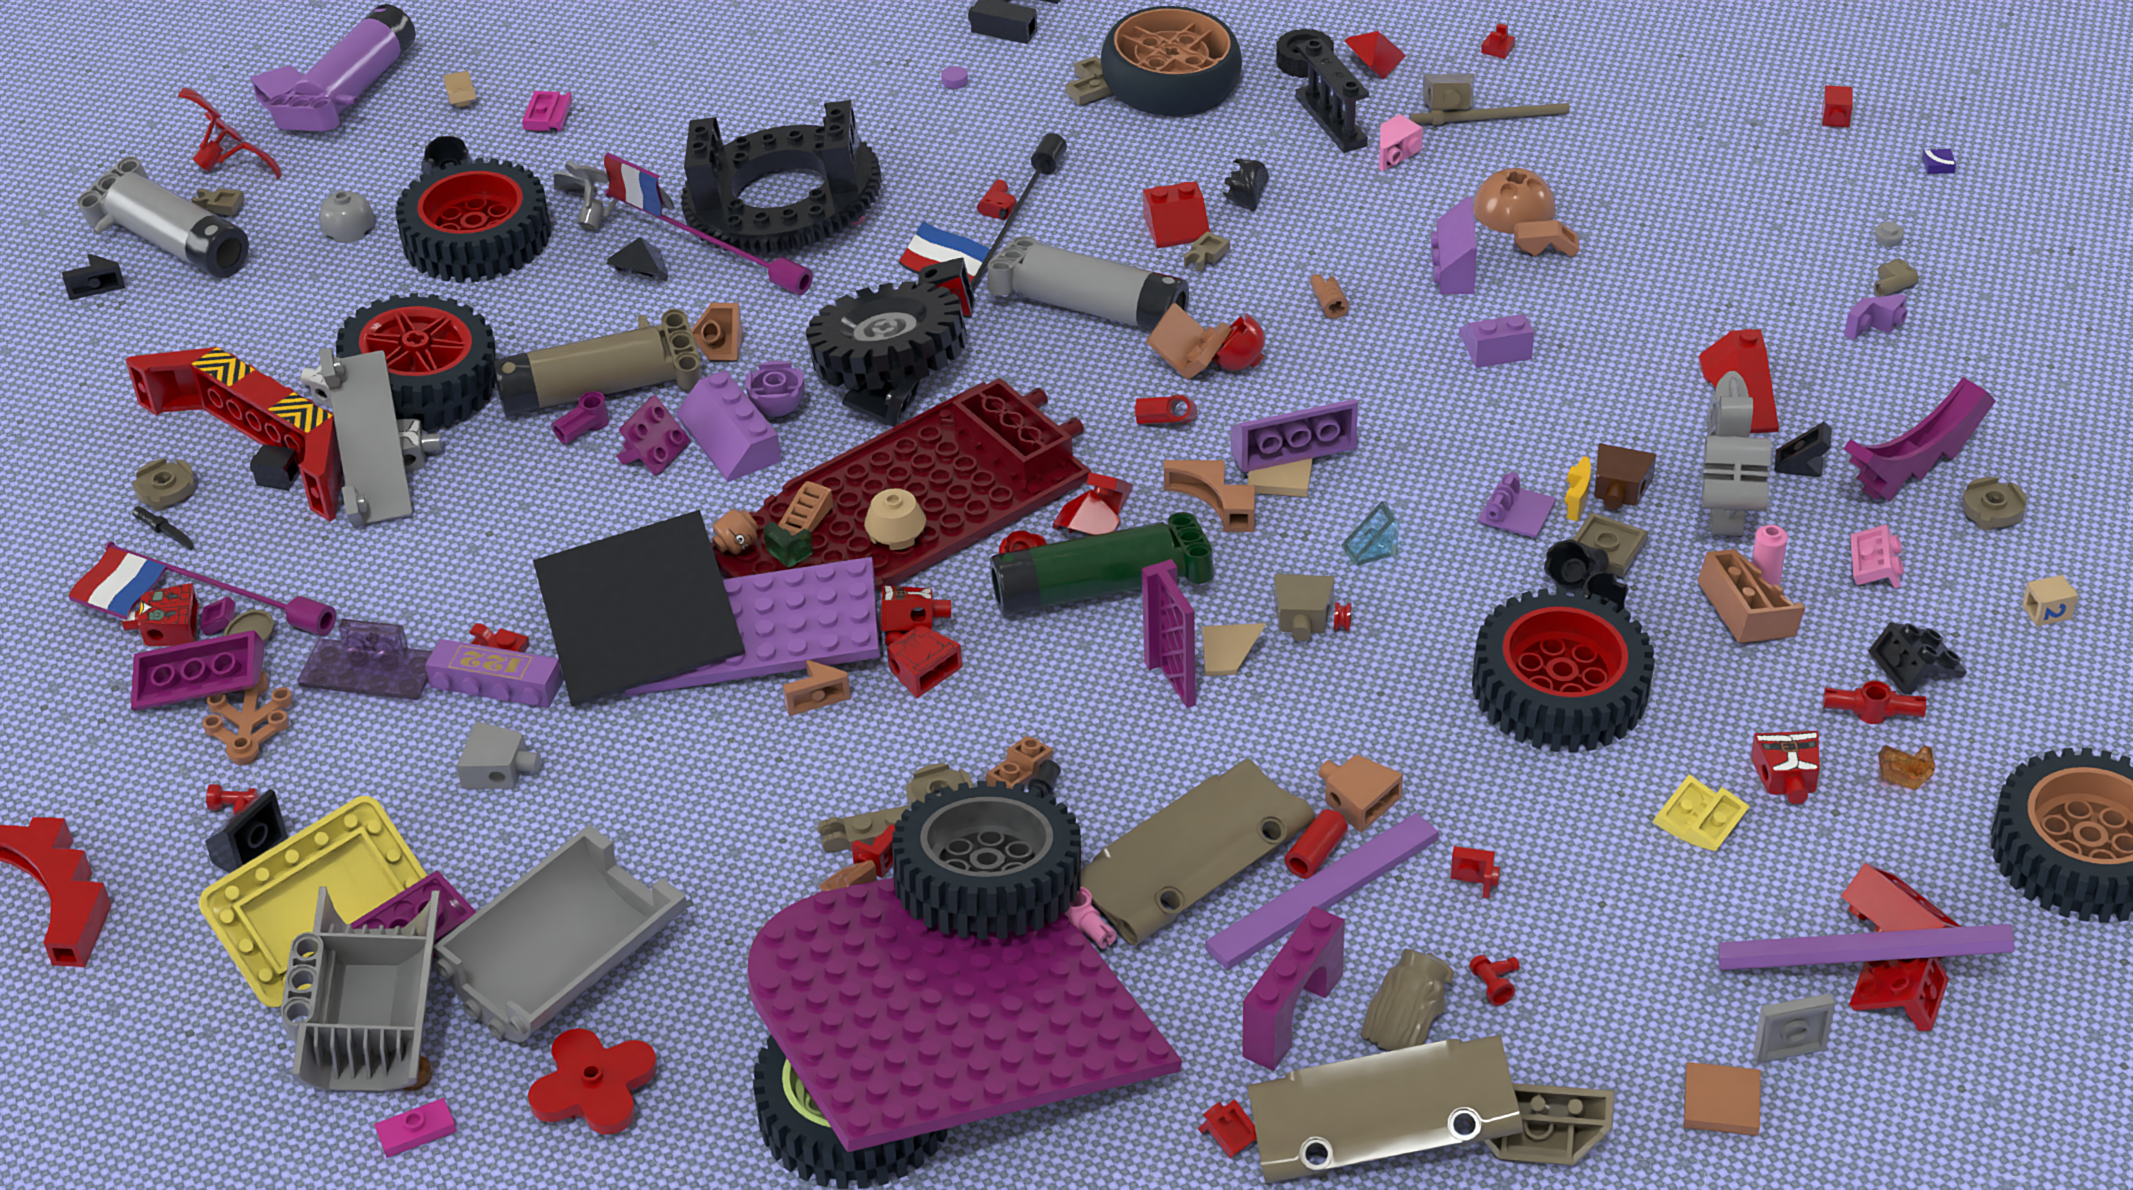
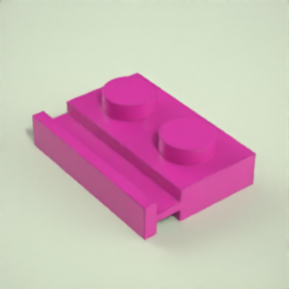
M534 91L522 120L523 129L549 131L550 128H557V131H561L573 101L571 92H567L566 95H560V92Z

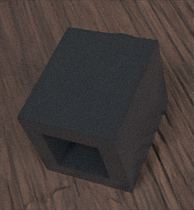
M263 444L250 462V470L254 475L256 486L289 491L300 475L296 449Z

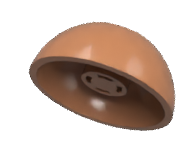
M1507 168L1489 176L1479 187L1473 203L1474 215L1483 225L1495 231L1514 234V226L1517 223L1553 220L1556 211L1555 199L1549 185L1536 173L1522 168Z

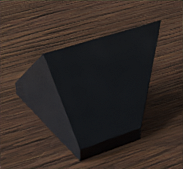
M641 237L607 259L606 264L617 271H622L625 268L632 270V274L638 273L651 278L654 274L662 280L667 281L668 272L661 251Z

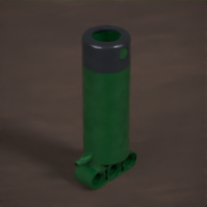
M1177 512L1170 515L1168 525L1165 522H1158L996 554L990 558L993 591L997 606L1003 616L1142 589V568L1170 559L1177 566V584L1180 582V577H1186L1189 582L1195 584L1207 583L1214 578L1212 546L1196 517L1188 512Z

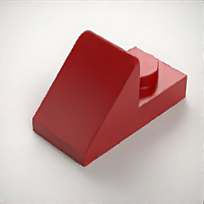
M1089 472L1086 483L1094 487L1093 491L1117 516L1133 488V484L1121 479Z

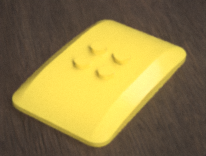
M359 796L208 886L199 897V908L259 1001L267 1007L278 1008L282 1006L292 941L302 933H313L319 886L327 887L336 912L346 924H351L428 875L380 803L373 797ZM308 952L304 954L302 957H311L315 955L316 952ZM303 984L299 986L297 989H307L311 986V984Z

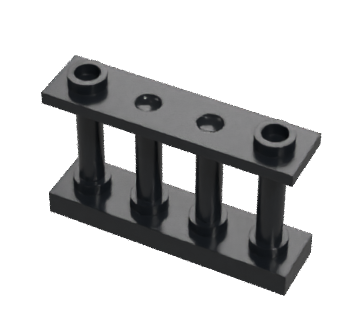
M1321 38L1297 44V51L1309 65L1308 85L1295 89V98L1343 153L1367 147L1368 137L1355 124L1356 101L1369 97L1367 89Z

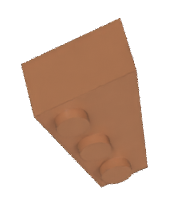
M1735 549L1706 552L1697 582L1738 643L1796 636L1806 608L1800 602L1793 604L1783 595V588L1778 584L1771 586L1761 577L1763 572Z

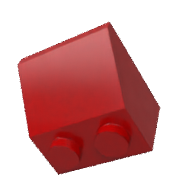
M1197 181L1156 186L1143 190V217L1157 249L1194 243L1207 231L1210 232L1204 197Z

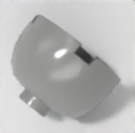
M338 191L328 197L322 203L319 212V223L323 236L327 238V235L333 237L334 242L338 243L361 240L365 237L364 232L369 229L372 232L376 224L374 212L369 201L362 195L350 191Z

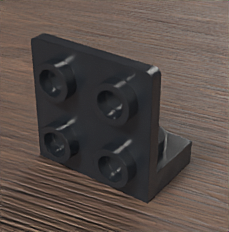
M909 371L905 376L906 380H902L899 386L892 387L890 381H885L882 389L868 390L867 383H865L859 390L849 389L842 400V405L851 408L855 412L872 417L883 424L895 427L915 399L920 380L916 381Z
M1890 622L1868 650L1900 691L1905 694L1911 695L1930 670L1958 677H1964L1967 673L1960 664V657L1949 650L1942 642L1943 637L1931 628L1925 630L1916 628L1909 623L1903 625Z

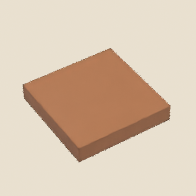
M1687 1062L1685 1069L1683 1128L1758 1136L1760 1130L1761 1070Z

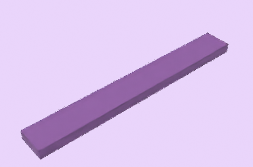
M1414 813L1206 940L1205 949L1225 969L1232 968L1298 927L1313 906L1322 910L1329 908L1436 842L1439 838V831L1418 813Z
M2012 924L1719 942L1720 970L2012 953L2015 952Z

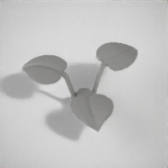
M566 161L565 167L570 173L562 171L554 173V190L573 189L585 191L584 202L577 224L583 228L596 231L598 230L601 218H607L611 209L619 201L614 198L604 209L602 201L592 198L593 192H598L599 189L595 185V181L608 183L609 176L595 167ZM659 188L663 204L673 210L672 199L664 190Z

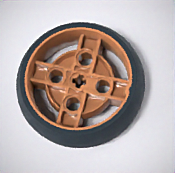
M1180 6L1150 7L1126 15L1107 34L1100 58L1105 81L1118 99L1137 110L1164 116L1191 115L1204 112L1219 105L1233 91L1239 80L1242 68L1240 46L1231 29L1223 21L1209 13Z

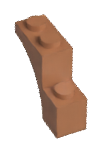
M1164 460V491L1185 493L1206 502L1219 515L1223 524V532H1254L1255 485H1225V460Z

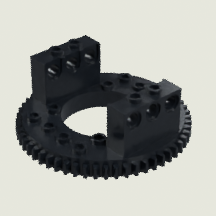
M852 101L824 103L826 117H823L824 126L787 125L773 127L745 136H739L726 145H723L717 117L690 120L684 162L687 181H685V188H682L683 194L681 195L682 211L687 226L746 253L753 252L754 255L758 253L768 255L770 252L779 254L780 251L785 250L791 252L795 248L801 250L804 246L808 245L811 247L813 243H822L825 238H833V234L842 233V229L845 227H852V222L859 221L858 216H865V210L872 208L871 203L876 202L875 196H879L880 183H882L878 157H876L875 151L872 152V147H867V142H861ZM806 168L817 171L826 177L822 186L812 189L807 198L786 206L773 208L753 207L744 204L742 199L736 198L740 190L751 180L779 169ZM706 240L707 245L713 244V243H711V242H709V241ZM714 244L716 249L720 248V246Z

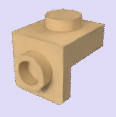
M469 71L450 73L443 76L450 104L455 103L456 107L471 105V100L476 99Z

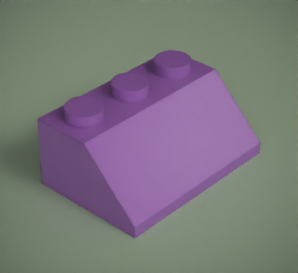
M1466 197L1437 220L1436 231H1431V248H1435L1432 249L1434 283H1439L1440 294H1474L1477 244L1472 197Z

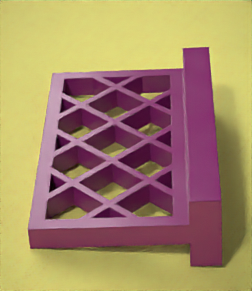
M1170 559L1142 568L1144 663L1149 670L1160 667L1186 708L1195 706V611L1177 586V566Z

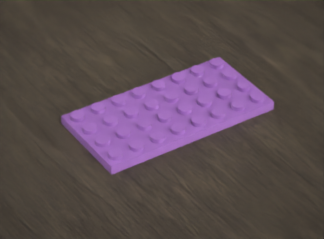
M872 557L724 579V587L746 653L625 691L627 696L807 669V660L827 666L879 658L880 647L875 574Z

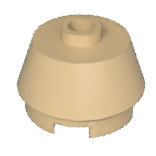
M887 489L878 493L872 499L864 524L874 544L878 541L889 545L890 550H899L915 544L914 539L924 532L926 516L910 492L903 489Z

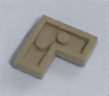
M1097 56L1074 63V72L1081 79L1067 83L1066 94L1079 106L1113 94L1105 81L1101 60Z

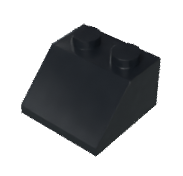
M268 789L251 799L205 840L212 864L228 873H232L288 838L275 791Z

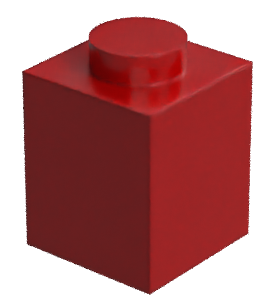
M1825 85L1822 103V126L1849 128L1853 108V88Z

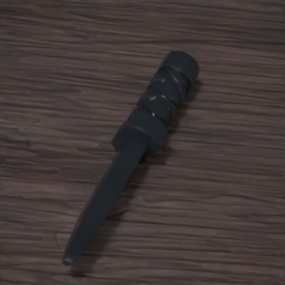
M141 506L133 509L132 515L151 526V529L156 533H164L189 550L194 548L191 539L182 531L169 524L166 518L162 516L157 517Z

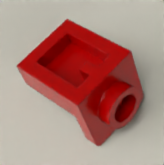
M890 824L881 835L874 839L872 846L855 840L851 845L854 864L872 860L876 866V875L883 878L893 866L892 834L895 831V826Z
M1454 846L1451 879L1483 883L1482 898L1489 899L1491 886L1498 887L1500 866H1494L1495 852Z
M1235 1099L1226 1106L1218 1102L1203 1114L1206 1121L1198 1128L1201 1134L1209 1130L1230 1159L1257 1140L1254 1123Z

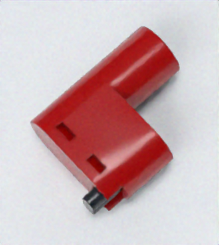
M1001 179L994 181L977 204L979 213L1001 220L1008 217L1016 206L1017 201L1013 195L1006 193L1008 185L1005 181Z

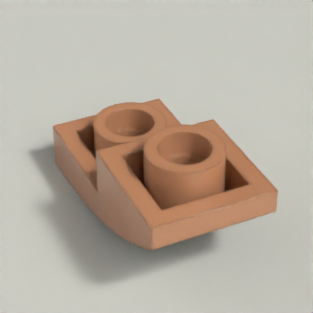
M1027 735L1007 749L1005 761L986 773L985 781H987V785L995 787L996 781H1006V788L1012 789L1015 783L1023 784L1025 787L1030 779L1036 776L1041 763L1043 764L1044 760H1049L1053 755V748Z

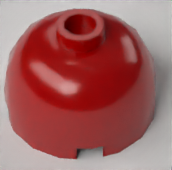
M1245 313L1244 319L1240 316L1229 326L1231 328L1230 333L1212 358V360L1226 370L1241 371L1248 366L1254 368L1264 357L1261 353L1265 346L1263 329L1253 317Z

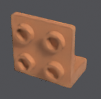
M1173 303L1147 338L1146 343L1182 376L1189 380L1208 366L1230 333L1231 328L1223 321L1215 328L1209 326L1205 330L1181 307Z

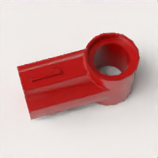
M1183 395L1136 398L1135 416L1137 424L1176 422L1186 424L1194 420L1197 415L1195 402ZM1184 401L1187 404V411L1183 416L1178 417L1175 413V408L1177 404Z

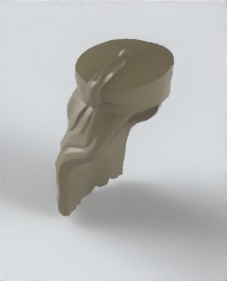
M1404 948L1398 965L1389 969L1376 995L1369 1004L1360 1034L1361 1038L1364 1040L1370 1039L1372 1043H1378L1380 1048L1388 1051L1423 1045L1428 1036L1432 1021L1436 1016L1444 1012L1445 983L1450 984L1452 982L1453 969L1431 952L1426 954Z

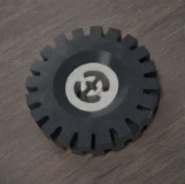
M916 281L902 282L898 289H894L893 283L880 284L878 292L875 293L867 287L856 291V299L849 295L842 296L835 300L836 306L827 304L819 310L820 316H813L809 322V327L806 328L808 347L817 376L823 381L827 379L828 384L839 387L845 383L846 389L859 390L865 383H867L868 390L882 389L887 380H891L892 387L899 386L902 380H906L905 376L909 371L916 381L930 376L928 368L940 371L948 366L947 359L955 360L961 354V348H965L967 343V332L962 308L956 294H951V290L943 286L937 289L936 284L924 282L917 287Z

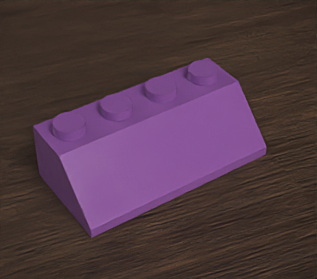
M726 370L700 379L676 412L679 421L727 482L781 462L777 432Z
M1352 399L1239 423L1231 427V452L1241 472L1245 473L1356 449L1358 401Z

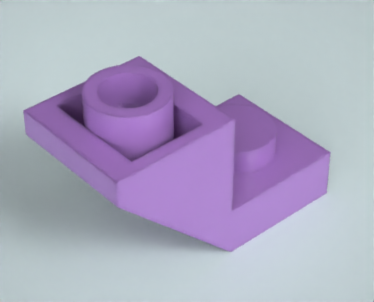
M1900 294L1862 298L1848 313L1844 336L1855 340L1863 331H1868L1870 326L1890 334L1897 325H1902L1907 317L1908 309L1905 308L1907 296Z

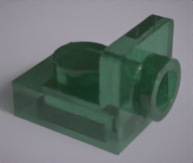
M773 521L763 527L766 550L788 568L806 559L813 553L811 532L806 528L792 536L788 530H783Z

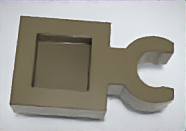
M217 188L214 193L207 189H198L197 194L199 198H191L194 204L204 209L208 208V211L212 213L232 216L235 215L245 200L243 191Z
M1207 231L1191 245V251L1184 254V266L1187 267L1190 263L1195 262L1196 271H1202L1205 268V262L1209 261L1214 264L1230 250V240Z

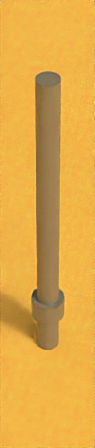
M1569 103L1458 111L1431 110L1429 113L1410 114L1409 120L1416 124L1431 123L1432 126L1443 125V122L1569 114L1570 107Z

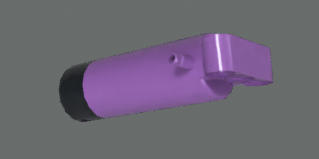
M381 4L373 9L294 84L293 90L289 94H279L268 100L267 106L276 127L279 129L329 131L336 128L340 124L338 116L349 105H355L358 102L357 97L414 43L416 31L410 17L403 10L390 4Z

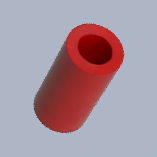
M1329 809L1319 812L1284 857L1287 868L1294 875L1308 879L1316 873L1348 832V825L1343 815Z

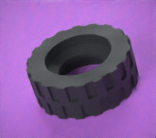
M1295 29L1291 32H1286L1283 36L1279 37V41L1276 43L1277 67L1283 73L1289 74V76L1307 78L1309 63L1301 54H1296L1298 53L1296 45L1311 39L1321 38L1334 53V42L1329 35L1315 29Z

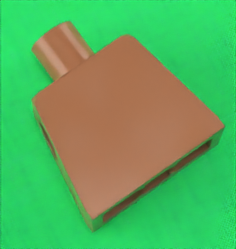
M1354 755L1342 766L1327 760L1319 770V777L1326 781L1325 801L1327 805L1334 811L1341 813L1345 820L1360 833L1364 832L1402 798L1403 774L1360 755Z

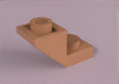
M1558 220L1517 223L1514 226V240L1517 247L1524 252L1528 251L1535 257L1550 243L1557 251L1565 252L1570 257H1573L1580 251L1578 234Z

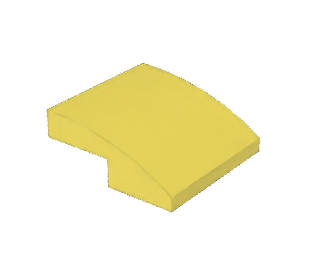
M1689 774L1656 815L1653 823L1673 836L1695 846L1717 851L1750 806L1723 787L1715 793Z

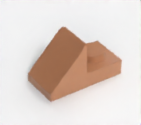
M810 660L806 661L808 678L782 685L785 708L789 716L851 699L849 679L846 671Z

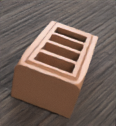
M806 481L799 489L775 530L776 535L803 543L833 507L831 489ZM792 524H795V525L801 526V529H800V528L793 527V526H791V525H792Z

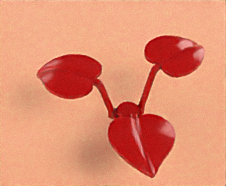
M184 87L179 92L178 97L189 99L206 109L207 111L204 115L210 120L204 139L199 145L200 149L192 158L194 162L210 172L217 162L222 164L231 155L241 149H246L261 157L275 172L277 179L281 177V170L277 162L255 145L247 141L242 142L243 137L233 127L226 125L221 119L222 115L202 95L188 87ZM214 125L216 128L222 129L216 140H210L208 143ZM226 133L238 142H242L227 153L221 154L224 149L219 143Z

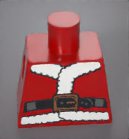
M882 585L881 631H909L920 625L932 629V618L951 619V600L933 599L931 588ZM921 607L923 609L915 610L914 608Z
M1818 731L1754 733L1750 757L1767 793L1771 795L1787 794L1788 801L1792 804L1805 802L1808 798V793L1815 792L1817 788L1820 770Z

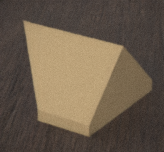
M1267 623L1202 626L1201 636L1205 676L1237 675L1239 666Z

